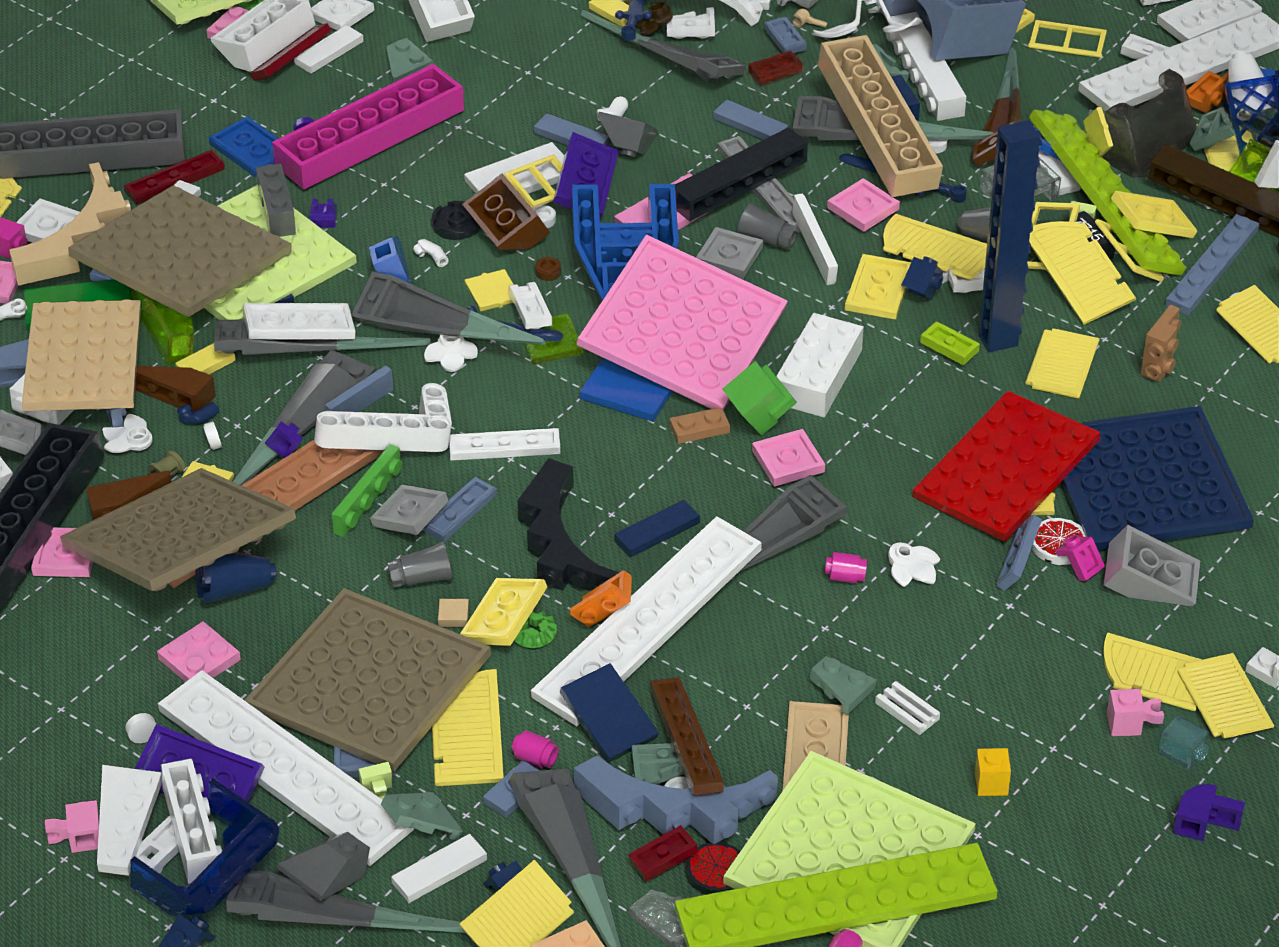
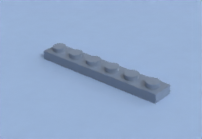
M1236 214L1166 298L1165 307L1170 305L1180 308V313L1189 316L1255 236L1259 229V223Z

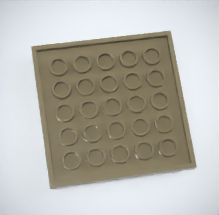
M173 185L69 246L68 251L70 257L190 317L291 253L292 243Z
M200 468L60 536L63 547L151 591H157L165 588L168 583L178 578L189 576L192 571L201 566L213 564L215 559L225 554L238 551L239 547L249 542L262 539L263 535L273 530L284 528L287 523L296 519L294 508Z
M343 588L244 701L273 721L372 763L381 764L389 762L391 771L395 772L491 656V648L488 645Z

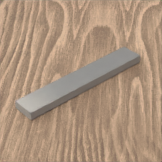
M740 136L719 142L717 150L726 159L749 146ZM776 178L752 190L772 215L788 221V224L796 226L798 232H801L792 214L794 199Z

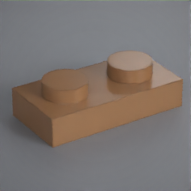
M721 408L670 418V428L677 444L730 433V424Z

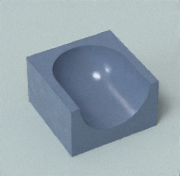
M883 0L890 16L913 13L918 9L928 14L932 27L930 56L934 60L1008 54L1026 6L1023 0Z

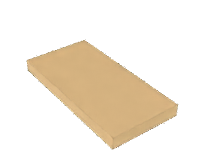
M790 701L783 790L810 751L846 766L849 714L847 715L841 711V705Z

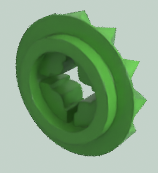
M532 611L514 641L527 648H539L549 644L557 633V625L554 623L553 616H546L544 611L539 614ZM528 625H532L534 627L538 626L539 632L534 628L528 629Z

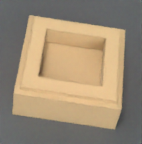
M440 599L438 626L465 627L468 622L469 599Z

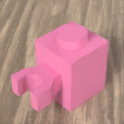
M1140 689L1110 690L1107 718L1111 736L1141 735L1143 721L1163 724L1164 713L1160 711L1161 700L1150 699L1147 702H1143Z
M97 800L65 805L67 820H45L49 844L58 843L69 838L72 853L98 849L100 816Z

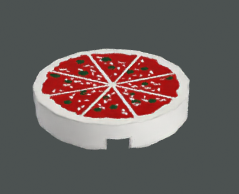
M1063 518L1047 519L1040 524L1032 551L1043 561L1045 559L1051 560V564H1071L1068 556H1057L1056 550L1064 545L1063 541L1070 536H1086L1082 527L1071 520Z

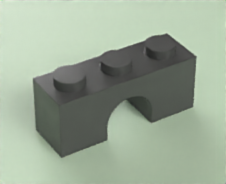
M282 164L256 167L258 192L262 207H265L268 231L279 237L296 235L294 209Z

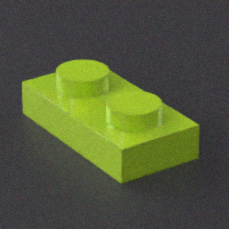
M937 321L921 334L920 343L962 365H965L979 352L980 343Z

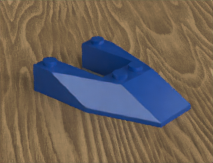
M649 184V223H600L598 185H572L571 208L574 246L601 301L604 300L646 235L678 249L679 236L675 184Z

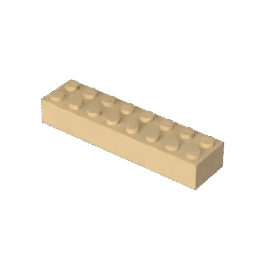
M863 35L821 43L818 67L891 197L938 189L943 165L868 36Z

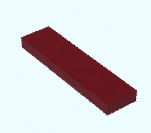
M328 23L313 27L252 71L250 75L253 80L258 81L268 78L330 33L331 28Z
M210 150L123 185L124 192L137 206L175 185L179 180L191 184L225 170V164L213 150Z

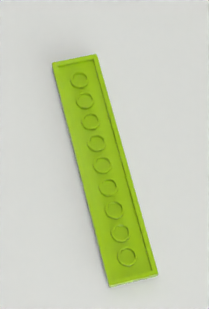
M1034 109L1029 116L1031 121L1046 141L1051 144V148L1093 204L1097 206L1099 212L1127 247L1140 267L1145 270L1182 276L1186 266L1180 260V255L1170 247L1167 238L1161 235V233L1134 229L1111 199L1115 191L1132 192L1125 188L1121 178L1110 168L1109 162L1097 154L1099 150L1095 145L1089 143L1087 133L1080 129L1076 119L1069 114L1059 115L1049 110L1040 111Z
M978 843L676 900L674 909L687 947H754L997 899L998 891Z

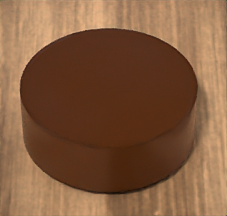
M552 257L541 258L535 264V274L544 281L555 280L561 275V263Z

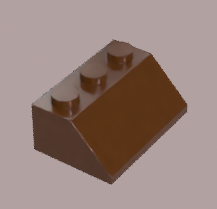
M503 173L462 204L499 250L530 249L550 234L540 217Z

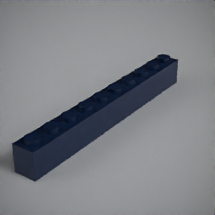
M1029 120L998 127L978 335L988 352L1018 346L1019 335L1022 334L1021 315L1024 314L1025 277L1029 271L1027 258L1028 253L1031 251L1029 239L1030 233L1033 231L1034 192L1038 187L1036 173L1040 167L1038 154L1039 147L1042 146L1041 134L1038 130H1035Z

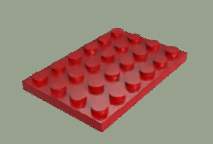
M1007 391L913 489V498L1006 542L1098 443L1100 432L1011 391Z

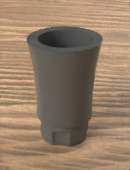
M750 203L741 216L737 233L761 239L764 243L774 247L790 250L797 238L798 229L796 226L788 224V221L770 214L754 203Z
M444 541L417 552L402 555L400 559L387 561L393 588L404 585L408 587L433 581L453 580Z

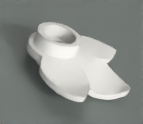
M440 335L438 342L428 345L424 353V359L426 362L440 361L444 370L455 372L464 365V358H476L478 351L475 344L465 341L463 337Z
M133 414L126 416L124 427H105L102 429L104 438L108 442L105 444L104 449L109 452L141 451L148 448L153 442L152 434L147 429L146 421Z
M902 542L895 543L890 547L888 557L892 565L891 574L901 586H907L912 578L932 585L935 583L936 571L933 565L939 563L940 558L934 551L924 546L911 547Z

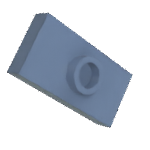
M787 17L764 22V30L784 55L806 50L807 43Z
M523 760L483 796V803L507 818L519 807L509 781L512 774L539 770Z

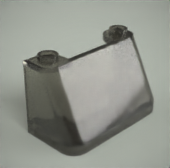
M1170 68L1161 73L1158 79V84L1163 88V92L1140 108L1135 109L1127 103H1119L1105 111L1104 117L1108 124L1113 146L1102 157L1112 167L1130 177L1142 178L1148 175L1151 161L1164 144L1181 151L1190 146V141L1197 128L1184 79L1179 73Z

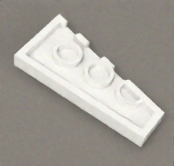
M108 765L102 766L97 855L99 872L129 876L162 785L161 772Z

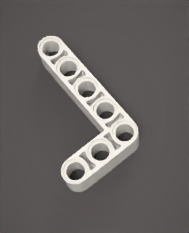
M425 384L421 391L419 414L321 412L317 415L314 441L322 448L385 450L391 444L399 447L400 451H445L449 445L452 424L446 390L439 384Z

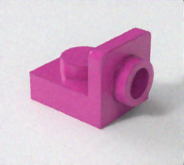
M1070 536L1063 541L1064 545L1056 550L1057 556H1068L1079 581L1088 580L1105 567L1092 537Z

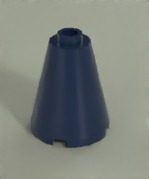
M234 552L215 559V562L211 565L199 567L195 570L197 595L198 598H202L200 603L210 604L269 587L271 581L276 579L275 564L270 563L267 557Z

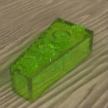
M131 288V300L141 301V319L167 363L178 362L192 355L194 330L191 316L187 317Z

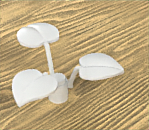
M857 0L856 18L852 23L839 25L825 31H813L814 34L820 37L834 38L856 30L860 23L862 1H865V5L876 3L877 6L869 9L868 13L880 12V8L882 9L889 23V26L883 28L884 32L902 31L916 26L923 21L916 17L897 22L891 19L883 0Z

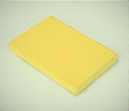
M1115 191L1111 197L1134 229L1194 238L1197 233L1194 225L1174 200Z
M862 254L845 302V310L896 320L906 291L901 284L911 262Z
M496 578L460 635L485 645L511 646L547 589L545 580Z

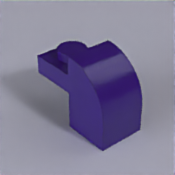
M1204 784L1192 787L1184 793L1180 800L1173 834L1204 842L1208 824L1239 831L1245 802L1216 795L1217 785Z

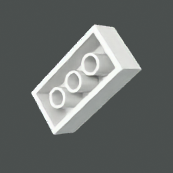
M816 313L812 314L777 375L781 383L797 401L791 407L792 409L825 418L862 351L864 326Z

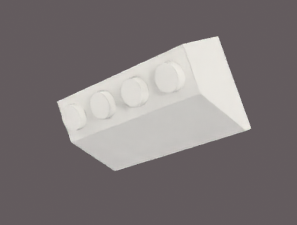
M264 0L211 37V42L235 68L249 72L254 71L316 25L309 0Z

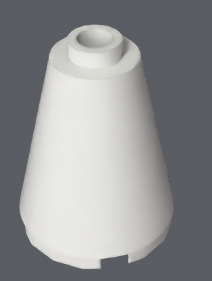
M1246 51L1232 54V59L1228 61L1231 121L1235 122L1238 119L1239 122L1264 116L1265 110L1270 108L1271 112L1277 111L1279 109V102L1253 55L1247 54Z

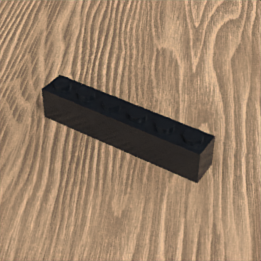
M788 127L676 183L677 212L688 221H692L806 163L808 142Z

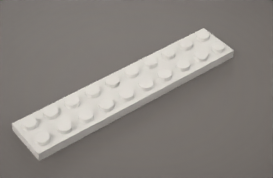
M1260 12L1079 82L1078 91L1098 107H1102V110L1107 114L1112 115L1196 82L1208 71L1216 74L1228 69V61L1232 59V54L1246 51L1247 54H1252L1254 58L1279 49V24L1269 18L1268 15Z
M716 516L631 596V602L615 611L531 690V697L570 723L578 726L580 724L579 720L560 694L561 687L609 663L612 664L624 682L762 550L761 542Z
M203 670L158 703L159 711L196 739L262 763L265 768L257 784L328 836L332 837L349 832L369 846L370 851L367 862L369 866L414 830V828L396 825L381 806L382 799Z

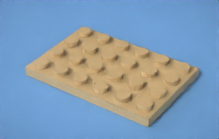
M126 299L122 301L97 300L92 302L33 303L22 396L23 411L134 408L141 301Z

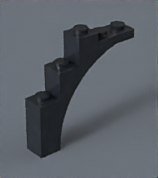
M548 458L518 499V520L531 525L527 530L528 551L541 556L537 561V579H544L547 586L562 591L567 584L592 591L620 572L596 564L571 541L561 521V511L568 494L574 487L573 466Z

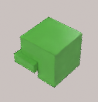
M756 361L722 388L742 416L761 436L777 424V419L797 403L766 364L762 368Z

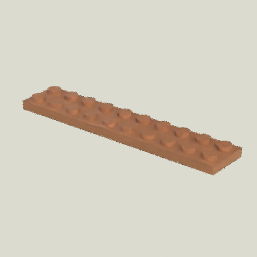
M312 440L242 486L290 506L295 511L378 458L385 450L322 448ZM195 570L189 576L178 578L168 584L173 588L177 587L194 576Z

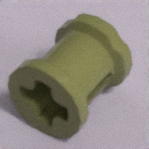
M172 450L167 452L165 458L158 463H151L148 466L149 474L169 470L170 476L176 473L180 474L185 469L182 458Z

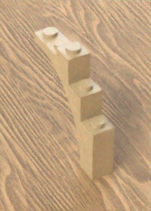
M99 162L89 164L93 190L85 207L70 223L42 240L9 249L12 268L18 285L80 272L78 260L69 256L68 247L131 211L129 200L123 199L121 191L114 192L112 186L108 187L110 186L107 171L102 172Z

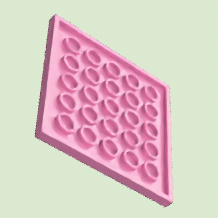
M646 235L578 337L577 345L708 408H721L724 411L730 399L722 388L753 363L785 310L788 301Z

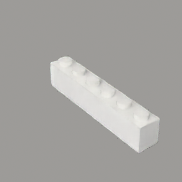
M917 12L890 16L892 20L897 22L904 19L920 18ZM923 22L902 31L886 32L888 41H891L894 45L896 55H899L902 59L904 69H907L910 73L912 83H915L918 87L920 97L924 98L928 111L932 112L936 121L965 116L966 95L946 61L934 60L930 56L932 37Z

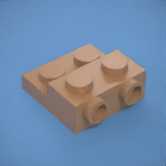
M1170 305L1146 334L1141 375L1161 382L1166 374L1172 373L1176 364V359H1173L1179 344V339H1176L1181 326V320H1178L1180 308Z

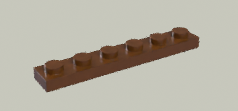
M680 677L651 681L650 691L693 796L723 792L724 781Z

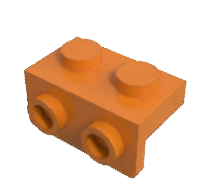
M1208 71L1182 94L1181 102L1205 113L1214 106H1218L1227 93L1229 85L1228 72L1221 77Z
M624 570L582 596V601L570 608V615L588 628L631 602L632 576Z

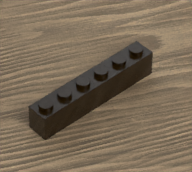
M1167 144L1163 145L1151 161L1148 180L1233 218L1236 214L1258 222L1260 230L1279 238L1278 193L1265 187H1258L1256 183Z

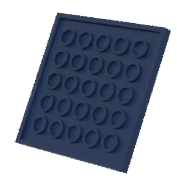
M1201 406L1081 423L1099 431L1100 440L1061 481V484L1078 524L1082 527L1086 537L1093 538L1098 550L1108 549L1109 543L1127 525L1160 541L1253 528V516Z

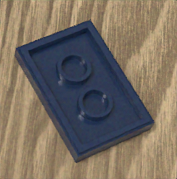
M611 663L560 689V694L607 763L632 751V745H644L656 739L659 735V732Z

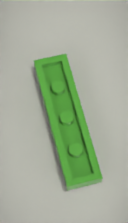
M390 444L333 511L334 534L344 537L351 528H354L360 516L365 510L370 509L379 493H383L389 481L399 474L402 468L399 447Z

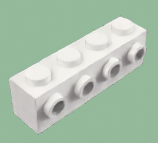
M192 759L161 764L163 791L188 884L219 878V864L224 863L221 846L215 845L214 840L217 839L214 821L209 822L208 816H210L207 797L203 798L201 792H204L201 774H196Z

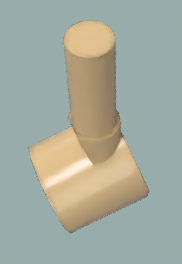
M806 9L798 10L794 14L796 18L792 21L796 27H802L805 23L823 28L827 27V22L810 17Z

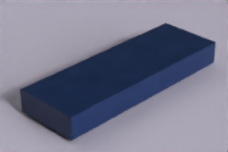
M682 500L615 533L614 541L629 557H632L700 523V515L685 500Z

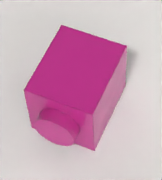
M0 217V256L11 259L9 249L28 245L25 228L22 224Z

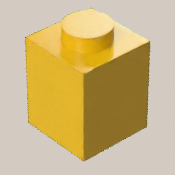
M1008 748L977 749L975 765L977 795H1008L1011 775Z

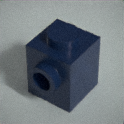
M924 256L923 259L914 257L901 285L907 291L931 300L935 290H938L942 285L943 271L937 266L938 262L932 258Z

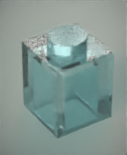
M1177 715L1162 732L1158 753L1190 770L1197 761L1201 762L1206 757L1209 750L1207 745L1209 732Z

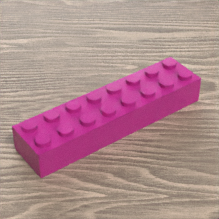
M431 64L273 141L274 164H282L284 174L304 190L463 111V86L435 64Z

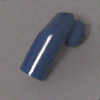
M210 402L196 411H192L191 406L188 404H184L177 409V414L180 416L179 420L184 424H203L219 413V408L214 402Z

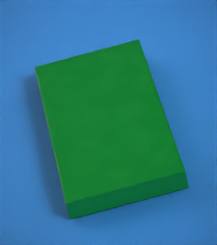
M115 279L25 289L27 331H30L33 303L131 300L130 287Z

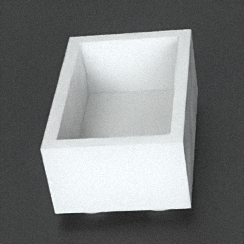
M408 0L426 42L471 30L475 16L468 0Z

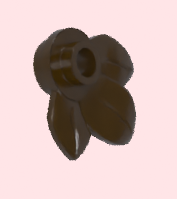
M664 1L654 3L648 8V11L652 12V18L650 20L643 18L637 21L635 27H641V35H649L655 32L660 25H666L672 20L673 14L671 13L670 6L666 5Z

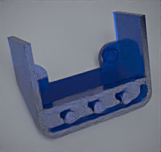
M214 778L209 781L208 802L210 811L230 824L224 830L222 836L225 849L187 887L175 885L136 856L130 860V887L170 915H191L212 911L268 854L279 840V826L273 819Z

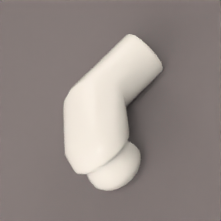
M616 97L609 108L597 109L598 122L600 121L598 118L599 111L622 117L628 108L626 98Z
M420 239L418 244L414 245L413 250L420 257L428 253L432 256L438 267H444L448 264L449 260L440 246L426 239Z
M15 299L0 306V321L6 318L22 317L27 309L25 301L23 299Z

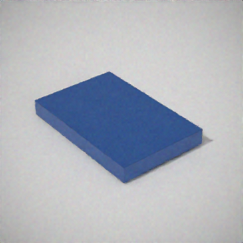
M247 116L209 137V145L257 178L256 167L269 164L274 165L272 142L279 138Z
M602 359L581 389L580 399L654 422L673 393V390L612 361Z

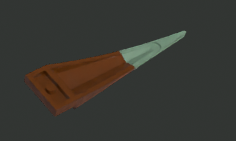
M1012 47L1009 51L997 99L982 130L993 132V134L985 139H977L973 145L972 160L978 167L995 159L998 127L1022 122L1017 55Z

